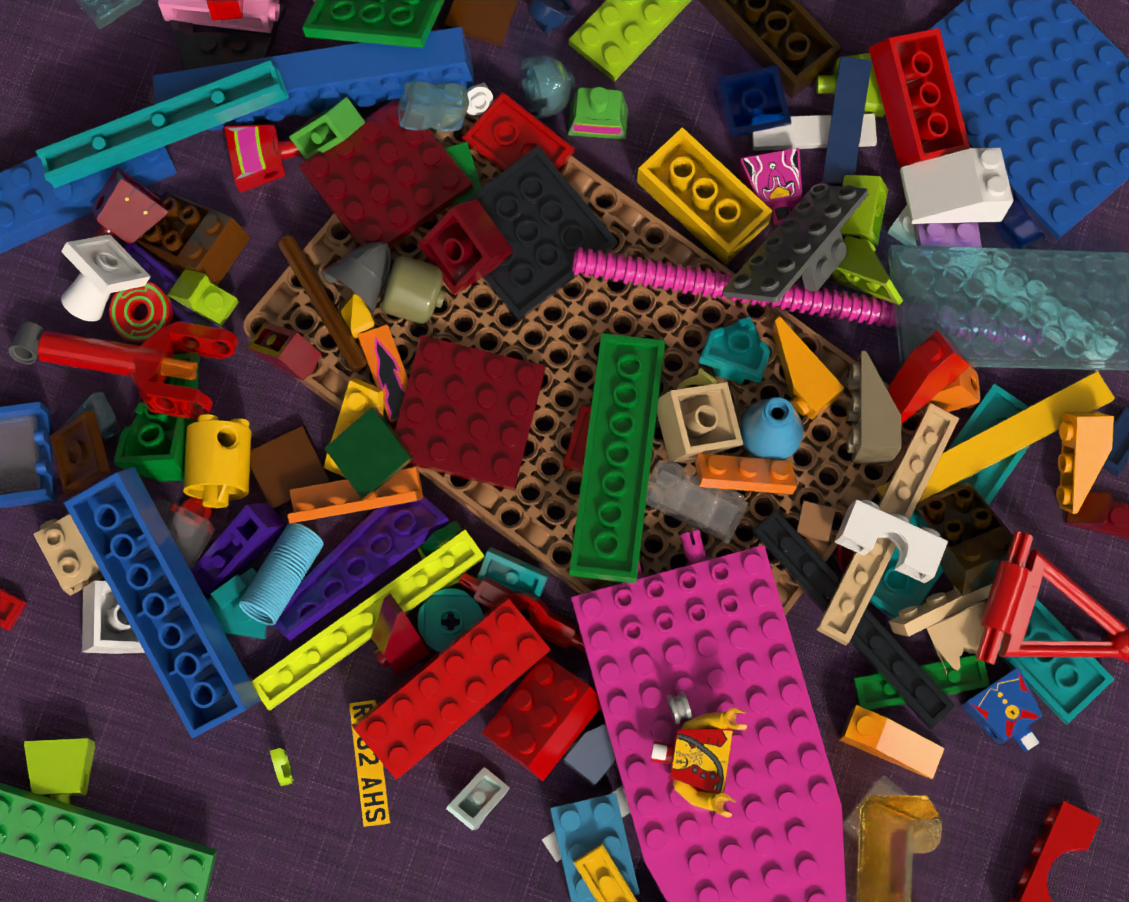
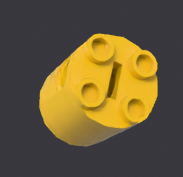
M204 414L198 416V422L187 426L183 492L186 495L202 499V505L210 508L227 507L229 500L242 499L248 495L251 430L249 429L248 420L232 419L230 421H220L215 415Z

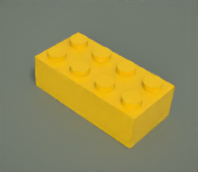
M683 127L638 168L637 183L725 265L770 222L772 210Z

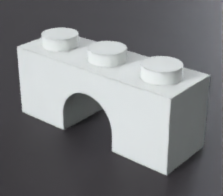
M856 500L848 507L834 541L835 543L865 556L873 550L877 538H887L893 541L899 550V559L895 570L923 583L934 578L948 543L947 540L940 538V534L937 531L927 527L920 529L909 524L910 520L895 513L887 514L879 510L880 507L877 504L868 500Z

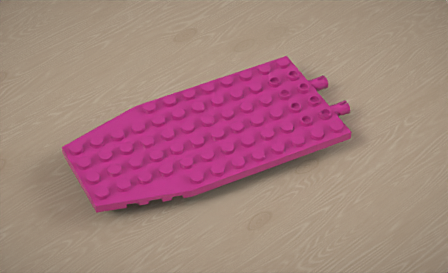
M700 530L692 531V534L687 532L679 536L688 561L685 567L647 577V575H643L639 562L636 584L622 582V584L571 597L643 861L667 902H846L842 805L765 546L762 545L711 559L706 556ZM683 690L690 706L692 719L705 713L727 712L732 708L747 711L745 714L739 713L736 717L737 725H747V728L745 730L731 729L733 730L724 793L735 798L736 803L726 801L723 805V811L731 813V817L727 818L715 811L691 805L674 790L673 781L668 780L670 765L650 761L653 742L673 744L675 731L681 729L684 722L688 721L686 718L680 720V724L676 725L674 723L666 695L671 694L675 697L679 691Z

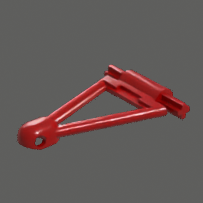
M1014 531L1006 560L999 561L980 625L985 628L975 658L994 665L1001 644L999 651L1001 657H1114L1129 663V628L1039 551L1033 549L1029 554L1033 541L1032 535ZM1044 577L1108 632L1106 641H1023L1042 578Z

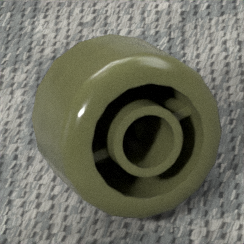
M397 256L392 263L381 301L382 311L386 314L421 324L430 320L435 307L441 308L446 290L441 288L443 280L441 268L408 256Z

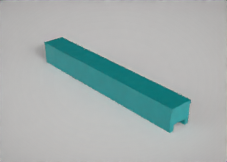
M269 60L36 150V153L41 159L45 171V180L51 183L53 188H57L288 99L289 95L279 68H276L272 61Z

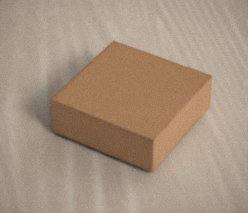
M803 501L796 531L801 536L828 542L836 508Z

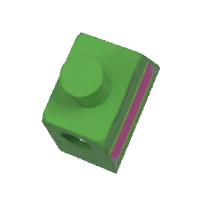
M602 87L578 88L570 104L568 135L626 139L628 108L622 91L608 90Z

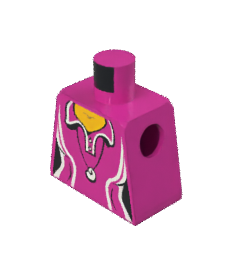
M799 148L741 158L738 171L743 184L772 210L774 225L779 226L790 213V208L795 207L802 197Z

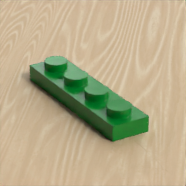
M976 655L960 658V668L958 671L947 661L920 666L946 696L985 689L990 686L985 662L977 660L975 658ZM880 674L854 678L852 680L858 706L871 711L906 704Z

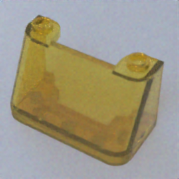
M874 795L863 801L859 811L857 902H911L913 853H927L936 849L942 835V818L928 796Z

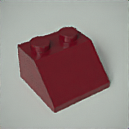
M478 200L453 206L418 243L431 264L441 268L443 281L453 295L460 293L495 270L513 252L511 246Z

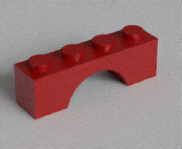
M1065 801L1057 803L1055 807L1051 805L1043 819V824L1047 825L1042 837H1036L1031 846L1030 854L1033 855L1029 867H1023L1016 882V885L1020 886L1015 898L1010 897L1008 902H1053L1047 887V876L1052 863L1065 852L1088 850L1101 819Z

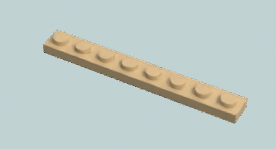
M932 403L927 406L878 504L879 510L890 515L892 513L899 514L910 520L959 420L958 417ZM877 538L873 550L865 556L854 552L816 630L845 646L849 644L896 548V544L887 538Z

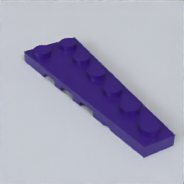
M424 496L423 499L376 508L301 581L274 626L291 641L425 542L433 532L450 523L449 519Z

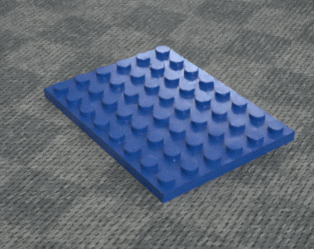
M964 0L929 29L940 28L970 148H1001L1011 193L1057 240L1129 180V59L1070 0Z

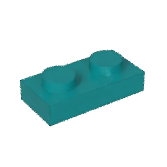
M490 547L477 579L483 581L485 577H489L512 591H525L540 598L550 573Z

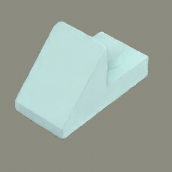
M484 767L446 809L471 830H476L489 812L506 795L510 787Z

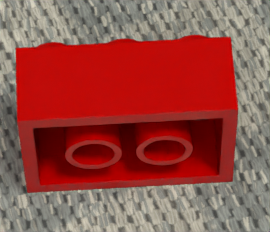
M544 655L490 721L482 734L497 749L538 779L544 781L601 708L599 698L591 686Z

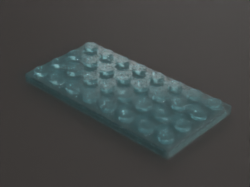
M915 245L890 246L888 257L891 281L903 299L900 305L894 304L901 365H904L914 349L938 330L957 346L971 367L1129 371V253Z

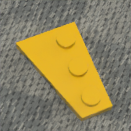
M357 378L349 381L331 442L371 407H376L384 417L382 389ZM327 453L323 468L345 477Z

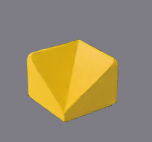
M354 294L341 310V317L355 340L358 338V334L374 329L375 324L364 301Z

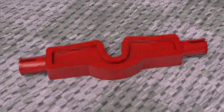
M466 572L462 574L458 584L475 592L474 599L491 609L504 597L509 598L519 611L527 609L530 612L531 616L528 622L541 638L549 640L564 649L570 644L585 652L582 637L576 633L578 627L551 612L546 603L536 595L525 591H512L489 577H485L483 581H480Z

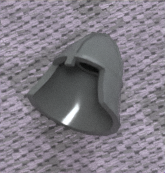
M370 242L354 248L335 263L320 271V273L329 283L337 280L358 295L369 307V310L374 313L379 296L390 274L391 254L388 244L386 242Z

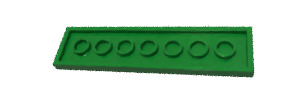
M601 333L569 576L634 584L637 582L665 340Z
M0 783L1 853L159 902H206L217 849Z

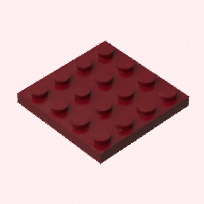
M403 98L393 99L364 119L365 123L341 143L324 153L317 152L298 165L303 175L359 246L370 242H386L388 247L391 248L474 189L472 182Z
M421 335L395 428L396 435L414 457L408 464L514 491L546 366Z

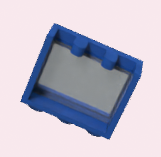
M41 402L0 407V508L44 502L56 503L53 449L49 437L52 434L50 410Z

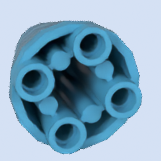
M781 397L767 398L752 404L743 413L739 424L743 447L752 458L787 459L799 449L804 435L803 422L797 410L787 399Z

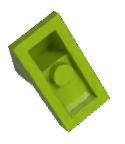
M188 269L184 270L168 293L169 297L220 328L239 303L236 297L212 284L206 274Z

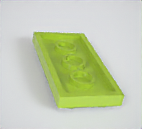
M606 0L569 39V45L615 82L692 0Z

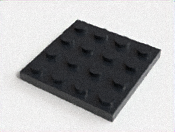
M538 146L464 202L478 200L513 249V252L495 270L482 277V279L518 322L578 276L573 275L572 272L574 253L578 247H583L584 251L591 248L595 253L598 250H602L603 254H606L618 243Z

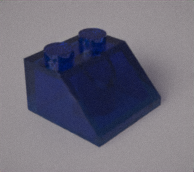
M777 65L716 78L714 95L720 119L730 137L791 125L792 121Z

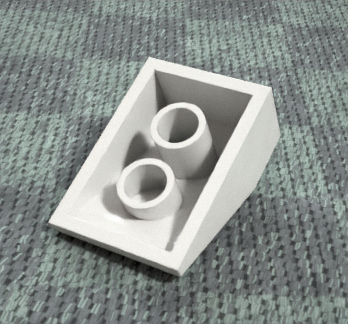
M970 148L904 166L900 169L911 224L1001 222L1013 203L1001 148Z
M93 581L83 587L82 652L108 654L145 653L107 582Z

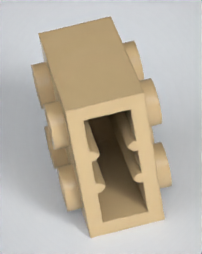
M70 513L60 520L52 519L40 526V531L33 534L60 586L68 595L71 596L91 582L98 581L104 577Z

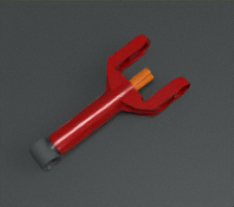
M177 321L157 330L141 346L45 331L36 323L24 322L20 325L8 349V353L15 361L22 364H33L37 357H39L42 362L130 376L140 390V396L150 412L198 420V416L210 414L213 407L212 400L199 389L163 383L167 376L188 380L196 379L198 363L174 359L173 351L198 353L199 356L224 359L235 353L239 340L229 330ZM187 337H193V338H195L197 341H193V340H191V339H189V338H187ZM219 341H220V342H223V343L227 344L228 346H223V345H221V344H219V343H217V342H219Z

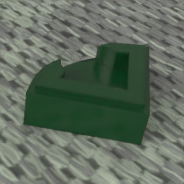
M454 521L433 532L420 549L427 557L439 549L443 543L460 534L463 529L457 521Z

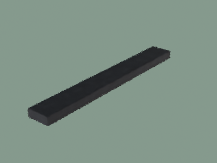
M775 509L751 533L765 546V549L824 613L840 579ZM866 608L850 642L929 729H932L956 706Z

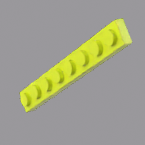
M466 530L462 531L251 681L258 696L267 709L272 710L370 640L384 598L387 595L391 594L406 614L484 559L485 556Z

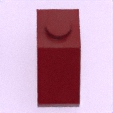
M267 322L263 324L247 346L250 351L285 374L303 381L313 373L317 362L322 356L298 332Z
M391 594L387 595L384 598L371 636L378 647L373 653L383 668L390 665L398 676L430 652Z

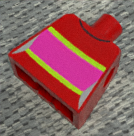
M274 125L224 127L234 181L239 193L284 177L286 172L283 159L301 156L300 151L291 139L279 141Z

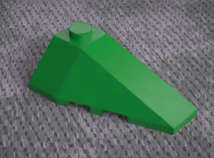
M198 353L174 354V359L198 363L196 379L188 380L167 376L163 383L198 389L200 360ZM140 402L135 409L137 415L130 427L125 426L120 435L114 464L123 469L135 467L139 475L158 482L184 481L186 429L188 425L195 423L196 420L150 412L146 404Z

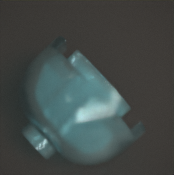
M548 55L523 59L521 70L527 69V78L522 79V87L530 112L537 111L535 116L537 119L560 113L566 108L571 98V90L575 89L573 73L567 71L564 64L558 59Z

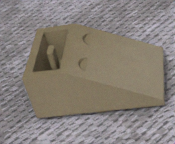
M861 351L857 361L852 362L851 371L847 373V390H852L851 402L847 404V421H852L851 433L847 435V452L852 453V463L891 464L901 449V414L867 351Z

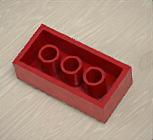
M940 28L888 38L868 47L899 169L911 164L970 149Z

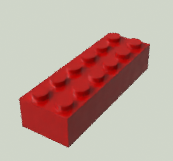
M504 597L353 723V729L397 780L551 649L511 600Z

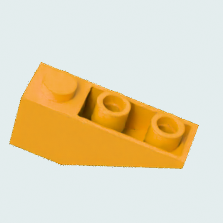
M1101 412L1063 413V421L1059 428L1060 438L1062 439V451L1058 457L1060 486H1058L1056 492L1060 509L1073 514L1078 513L1112 450L1114 416Z

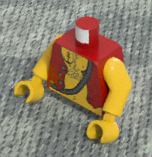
M736 708L729 709L727 712L705 713L684 722L682 728L675 731L673 744L653 742L650 760L651 762L670 765L668 780L673 781L674 790L691 805L715 811L727 818L731 817L732 814L723 811L724 803L726 801L736 803L735 798L724 793L733 730L731 729L745 730L747 728V725H737L736 723L737 715L739 713L745 714L747 711Z

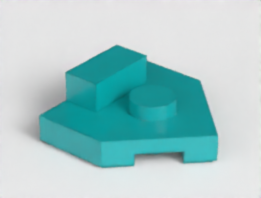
M748 316L728 327H720L710 331L699 363L714 368L712 375L742 385L744 379L760 383L771 351L766 343L760 339L753 321Z
M253 567L240 577L238 575L234 576L211 593L212 597L207 602L226 635L247 636L265 640L267 625L248 616L239 606L240 599H242V596H244L245 591L257 574Z

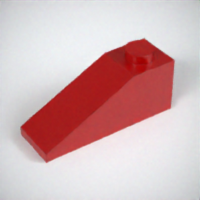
M938 330L912 351L887 389L901 414V424L971 366L957 346Z

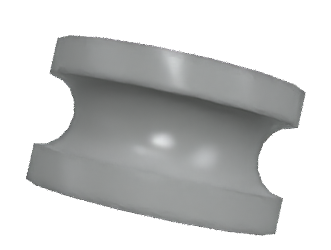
M683 690L679 691L675 697L671 694L666 695L668 706L676 725L680 724V720L683 718L687 720L692 719L690 706Z

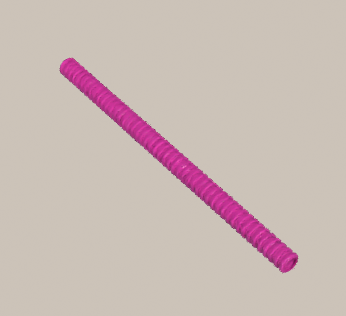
M578 247L575 250L572 265L573 275L583 273L584 277H588L590 274L595 279L602 276L603 280L606 281L608 278H613V282H618V279H620L624 284L632 281L633 285L642 283L643 287H647L650 284L654 289L661 286L662 290L671 288L672 292H677L679 289L684 294L687 291H691L692 295L701 293L702 297H706L709 294L713 299L720 296L721 300L730 298L724 297L722 290L734 277L727 271L724 274H721L720 270L711 272L709 268L702 271L701 267L691 269V265H686L684 268L680 263L672 266L671 262L667 261L666 264H662L661 260H657L655 263L650 258L643 261L642 257L632 259V255H627L625 258L622 257L621 253L613 256L612 252L608 251L607 254H603L602 250H598L595 253L591 248L584 251L583 247ZM794 283L777 303L739 299L740 303L743 304L746 301H749L750 305L759 303L761 307L768 304L770 308L779 306V310H784L786 307L791 312L795 309H798L799 313L808 311L809 315H813L816 312L820 317L824 316V314H827L828 318L837 316L838 320L846 317L847 321L850 322L853 319H856L857 323L866 321L868 325L875 322L876 326L885 324L886 328H891L893 325L895 329L900 330L904 327L905 331L914 329L916 333H920L923 330L924 334L927 335L938 330L947 338L952 335L953 339L961 337L963 341H968L970 338L975 343L979 340L982 344L990 342L993 346L999 343L1001 347L1009 345L1011 349H1016L1018 346L1020 350L1024 351L1028 348L1030 352H1035L1038 349L1042 338V330L1039 324L1031 326L1030 323L1025 322L1021 325L1020 321L1012 323L1010 319H1005L1003 322L998 317L994 320L991 316L983 318L981 314H977L974 317L969 312L966 315L962 311L954 313L951 309L945 312L943 308L935 310L933 306H929L926 309L922 304L916 307L914 303L906 305L904 301L897 305L883 299L877 300L874 296L867 299L866 295L858 297L856 293H852L849 296L845 291L841 292V294H838L837 290L828 292L827 288L817 292L806 291L805 286L799 287L798 283ZM730 298V301L735 302L739 298Z

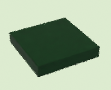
M371 407L324 448L362 499L370 497L414 459L376 407Z

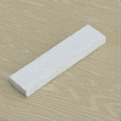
M875 113L864 114L859 147L876 146ZM831 115L752 118L753 151L827 148Z

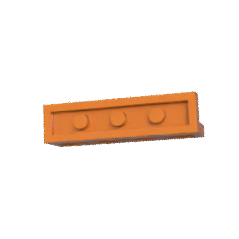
M418 467L401 469L367 499H362L347 479L291 489L289 491L293 512L288 514L290 524L423 499Z

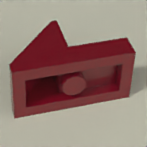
M1088 493L1078 513L1073 514L1067 511L1065 524L1128 540L1129 505L1112 501V494Z

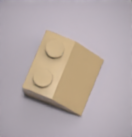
M728 382L672 390L658 398L657 415L669 463L696 459L698 453L715 454L743 445Z

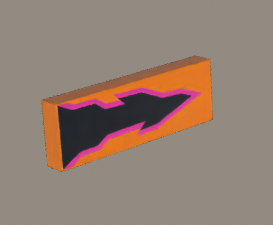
M387 324L358 334V340L377 388L383 390L384 409L391 425L398 421L409 379Z

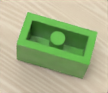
M345 97L311 118L289 137L305 160H307L317 152L324 153L344 141L361 127L365 121L350 100Z

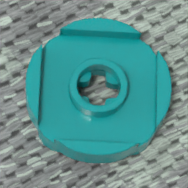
M440 590L434 593L420 608L418 614L420 635L426 645L438 653L483 616L482 610L478 603L462 590ZM450 613L454 614L455 619L460 620V625H456L452 631H449L447 626L441 624L442 620L447 619Z

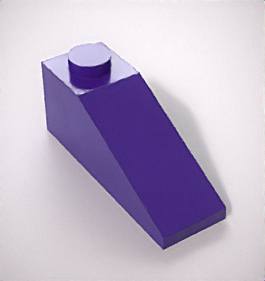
M268 503L247 504L191 569L196 582L208 596H211V593L236 576L266 551L284 531L287 524Z

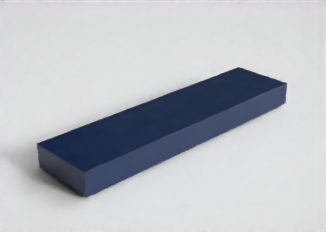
M840 57L822 181L843 184L846 175H855L872 64L871 60Z

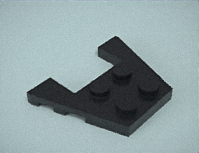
M279 3V19L277 22L274 21L271 33L257 31L194 32L193 23L170 20L185 69L190 70L266 58L271 44L277 36L280 21L286 13L285 3Z

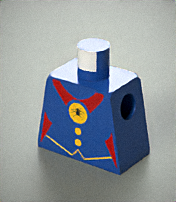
M1019 667L961 705L965 712L999 745L1013 737L1025 753L1040 743V740L1029 725L1041 718L1042 713Z

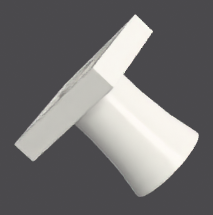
M111 235L66 242L61 251L80 271L75 281L62 294L61 302L72 315L85 321H98L101 319L111 293L145 286L151 277Z

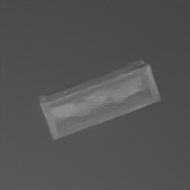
M659 460L648 482L646 505L730 544L748 506V502L743 500L744 496L731 489L723 491L719 488L699 487L698 477L685 473L684 467L673 461L664 463Z

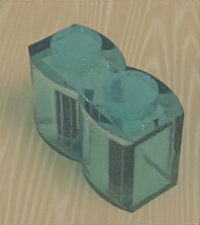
M421 81L406 83L397 108L400 126L410 130H425L431 127L446 132L461 129L469 107L467 89L465 86L456 83H442L436 86Z

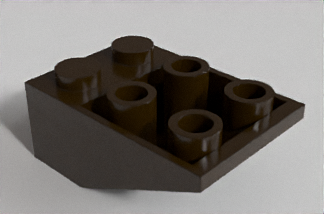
M968 481L918 502L914 513L921 527L937 531L940 534V538L948 541L940 565L961 595H967L992 584L999 561L1006 560L1013 534Z

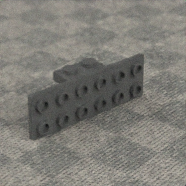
M824 183L811 187L793 210L722 290L724 297L777 303L801 275L806 291L817 292L847 256V249L843 242L840 228L869 195L867 188H857L850 185L830 186Z

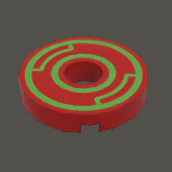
M147 282L142 287L117 291L112 297L109 307L110 322L114 330L122 338L141 344L157 330L171 323L173 317L172 302L165 290L151 282ZM144 303L148 308V314L145 319L138 321L135 317V309L139 304Z

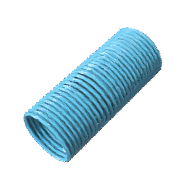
M288 523L245 591L246 593L240 599L239 606L243 612L260 623L275 625L301 583V580L314 562L315 557H317L320 549L324 546L320 536L302 524Z

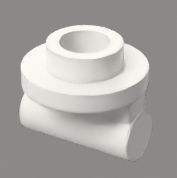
M485 82L472 86L467 91L456 96L460 106L464 107L471 115L483 114L493 102V95Z

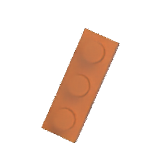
M698 453L695 460L699 487L793 494L797 487L792 461Z

